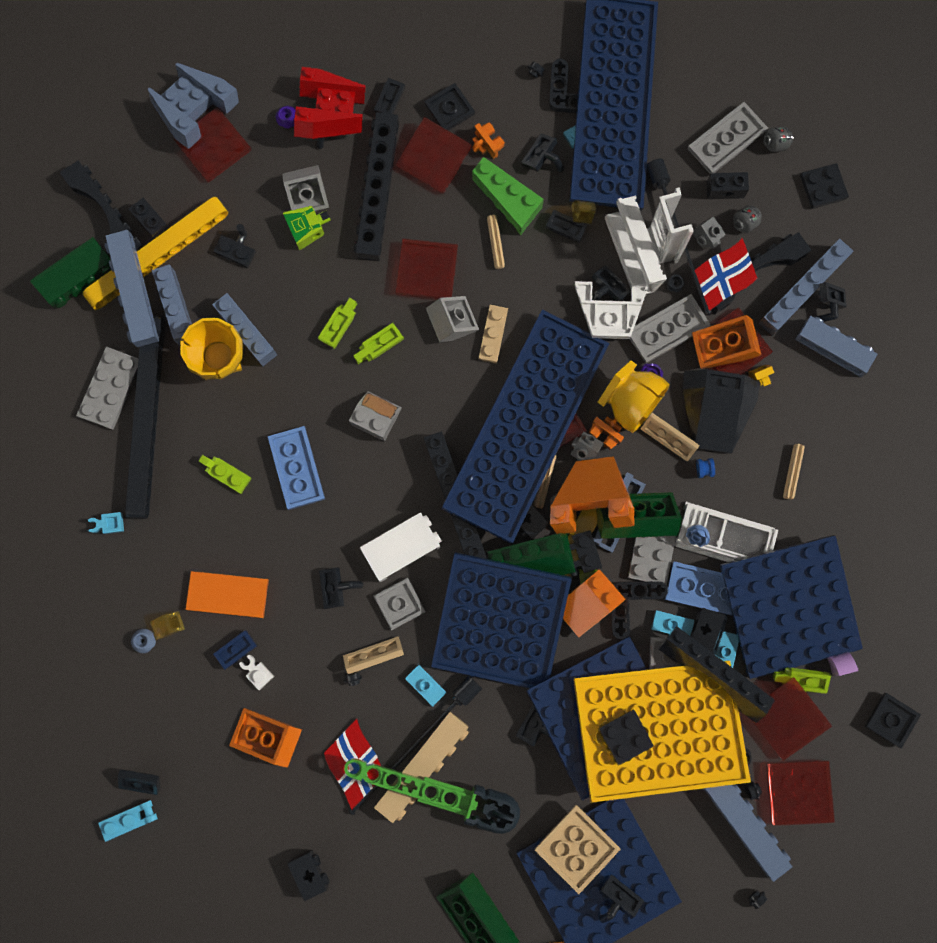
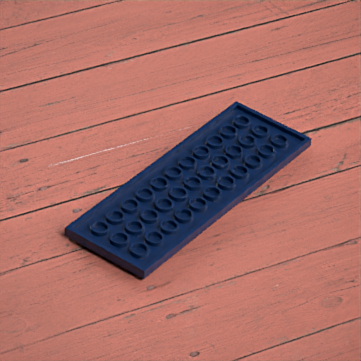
M585 0L569 202L618 208L616 201L619 198L624 199L636 196L635 202H637L640 211L644 208L658 2L648 0Z
M542 310L442 509L512 544L609 343L600 338H592L590 333Z

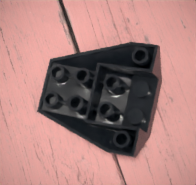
M708 369L684 371L682 394L691 438L700 445L698 449L733 453L758 401L759 381L742 374Z

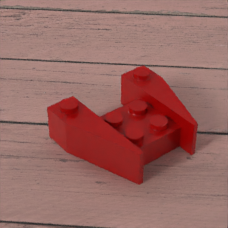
M302 67L300 96L317 98L316 109L296 106L294 137L314 139L361 133L363 114H356L353 111L354 103L364 104L366 86L322 69Z

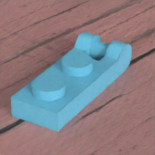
M147 801L99 822L98 824L105 842L157 820L158 817L156 813H153L151 807L153 806L152 801ZM144 810V813L146 815V818L143 819L140 814V811Z

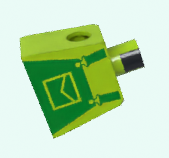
M313 206L283 213L299 250L322 237L324 231L321 225L331 221L327 211L316 215Z

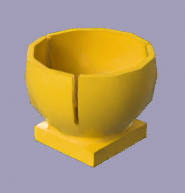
M202 318L188 326L181 338L182 341H180V354L189 371L205 380L224 379L228 375L242 370L240 362L243 359V342L233 325L219 318Z
M630 361L614 375L598 403L603 407L608 403L611 404L615 419L623 428L634 433L656 408L670 384L653 372L635 371L634 369L637 364Z

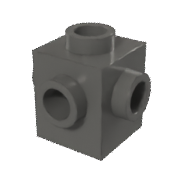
M714 216L693 229V235L703 250L708 247L715 248L721 243L720 239L726 235Z
M583 432L580 438L576 436L571 447L574 449L570 455L579 461L595 459L603 442L596 439L593 435Z

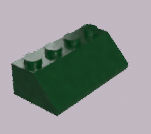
M92 237L34 277L30 282L55 309L61 308L67 304L68 300L79 296L84 289L111 271L109 265L111 257L97 240Z
M673 492L629 494L634 506V526L614 528L609 519V507L597 508V525L601 539L678 536L682 517Z
M564 533L487 552L489 560L560 575L576 572L568 536Z
M473 872L459 879L436 896L466 943L520 942Z

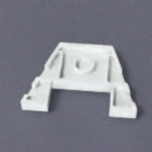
M575 281V289L592 338L630 339L649 285L646 283H632L631 302L592 300V282Z

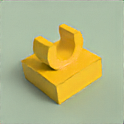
M762 365L748 371L751 378L760 382V386L771 384L768 376L774 373L772 366Z

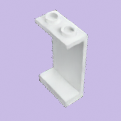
M420 512L360 547L379 582L386 580L391 574L434 549L441 548L439 543L442 541L437 532L432 533L429 528L432 524L427 515L422 516Z

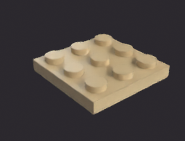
M577 805L534 848L578 894L583 891L621 849Z

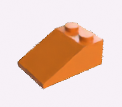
M748 315L692 332L701 369L761 356L753 320Z
M598 569L568 595L563 620L580 637L626 599L603 572Z
M243 708L229 746L271 764L288 768L302 729Z

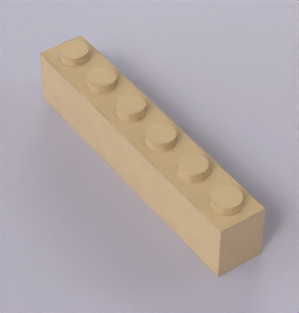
M450 711L402 773L422 779L424 777L429 778L433 772L438 773L444 765L442 760L445 756L450 757L457 749L454 746L458 740L462 742L468 735L467 729L469 726ZM401 777V784L398 788L402 789V784L408 786L409 791L417 788L414 783L415 781H411L408 784L404 782L405 778ZM398 778L395 780L392 786L397 784ZM388 789L374 808L390 822L394 823L396 819L400 821L406 814L404 809L408 803L413 805L417 798Z

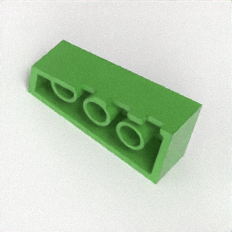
M485 157L474 168L473 181L493 201L496 208L505 215L509 223H512L517 229L516 231L522 235L542 209L544 199Z

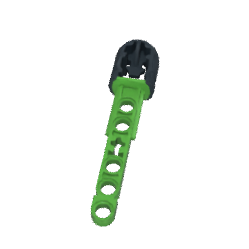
M351 758L345 764V773L350 778L360 781L363 778L369 784L418 798V802L464 815V824L470 826L476 824L477 828L499 834L510 832L516 827L520 818V808L517 801L506 793L490 788L485 790L483 786L475 784L472 791L428 777L422 779L380 765L367 764V761L357 758ZM352 762L357 763L360 768L355 774L348 771V765ZM372 768L377 769L379 772V776L374 780L369 779L367 776L368 770ZM391 774L398 777L397 784L393 786L389 785L386 781V778ZM401 777H404V782L408 784L411 781H415L414 783L417 788L409 791L408 786L403 784L402 789L398 788L401 784ZM427 787H435L436 795L434 797H427L425 795ZM452 792L455 794L456 799L453 803L445 802L444 796L446 793ZM476 795L482 796V799L494 800L501 806H495L493 801L489 804H484L482 813L486 814L489 820L479 818L478 815H470L471 811L477 808Z

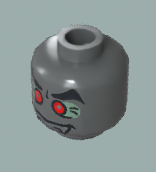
M772 127L767 131L763 142L770 152L785 151L793 142V134L787 127Z
M746 205L734 214V227L742 233H749L761 223L760 210L757 207Z

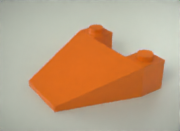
M614 456L575 462L551 505L550 525L556 534L576 532V511L609 507V519L614 528L634 526V506Z

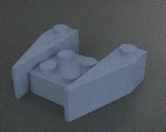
M176 63L179 80L161 96L150 87L148 92L151 103L174 138L189 149L201 138L199 125L195 122L199 116L213 104L227 114L239 103L237 89L224 79Z

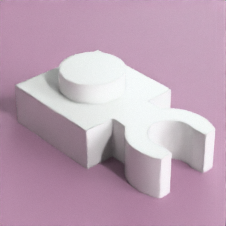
M247 655V658L250 659V664L246 666L243 662H240L239 665L242 669L249 670L246 677L258 690H261L275 676L262 662L256 665L255 658L252 655Z

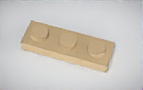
M495 305L489 306L479 360L497 364L508 308Z
M651 413L641 427L642 431L687 462L700 446L654 413Z
M395 637L343 655L346 671L348 674L402 656L404 653L399 637Z

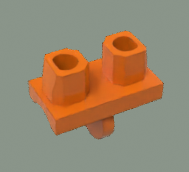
M490 122L482 126L478 123L475 125V135L477 137L472 139L475 143L472 150L474 152L480 151L482 154L488 151L494 159L498 156V151L504 147L505 143L500 136L491 140L489 136L495 133V129Z
M607 416L604 420L605 422L596 417L589 434L597 439L603 432L608 436L603 445L611 450L624 439L618 433L622 427L617 424L618 421L616 419L612 420Z

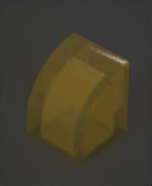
M575 200L571 206L573 222L591 224L596 212L595 203Z
M179 611L162 615L151 621L156 640L185 630Z

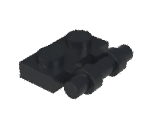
M591 530L573 535V544H570L571 551L576 550L579 560L573 561L576 572L571 573L570 577L578 575L576 570L578 567L582 568L583 574L603 568Z

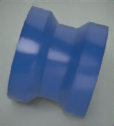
M708 458L706 461L696 460L698 478H703L704 476L715 477L713 458Z

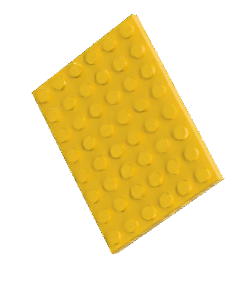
M724 661V662H726L728 665L731 666V662H730V661ZM686 665L573 679L590 802L751 782L738 707L723 687L701 671ZM631 710H635L654 747L617 766L598 728Z

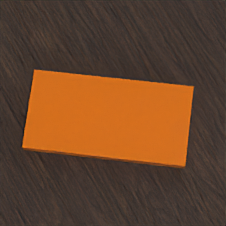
M191 571L186 610L264 618L269 579Z

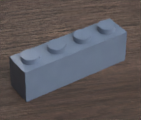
M169 264L152 270L173 339L180 345L183 334L192 322L176 272Z
M228 293L212 304L222 318L236 328L242 342L262 366L277 356L271 345Z
M810 316L795 338L796 341L859 377L864 376L868 372L878 355L871 347L861 345L855 338L840 333V330L836 327L824 324L823 320L818 317Z

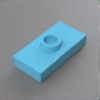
M656 610L651 630L670 634L678 626L690 635L694 620Z
M724 632L716 656L723 661H730L733 668L739 640L736 634Z
M420 665L405 678L432 707L447 693Z

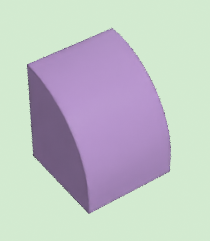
M849 652L827 658L833 676H842L858 671L857 665Z

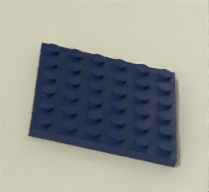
M835 535L720 564L749 679L771 674L775 671H782L785 668H793L820 661L838 654L863 649Z
M455 552L431 667L532 688L549 679L572 578Z
M630 637L526 690L581 800H585L590 796L573 679L647 670Z
M624 798L604 801L585 812L621 849L580 894L534 850L547 835L516 852L565 943H614L682 902ZM612 874L641 897L644 902L636 916L632 919L619 909L612 920L601 923L599 917L608 912L612 903L603 897L599 891L608 876Z

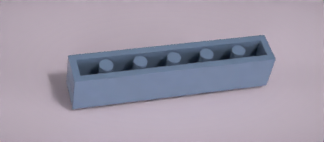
M128 230L106 235L107 242L105 243V248L111 256L109 265L111 270L115 272L116 278H113L116 289H119L120 292L118 301L120 306L124 308L125 313L122 314L124 323L128 324L129 331H127V337L129 342H132L137 347L158 342L159 337L133 236Z
M839 239L758 324L773 336L819 288V284L824 283L852 254L853 250Z
M736 784L703 788L770 880L774 882L792 868V865L789 863L791 858L784 849L780 850L776 845L779 843L771 832L767 833L764 829L766 824L760 816L756 817L753 814V806L747 799H742L739 795L741 790Z

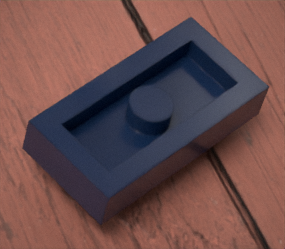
M245 630L216 651L214 656L223 669L226 670L255 649L257 644L247 630Z

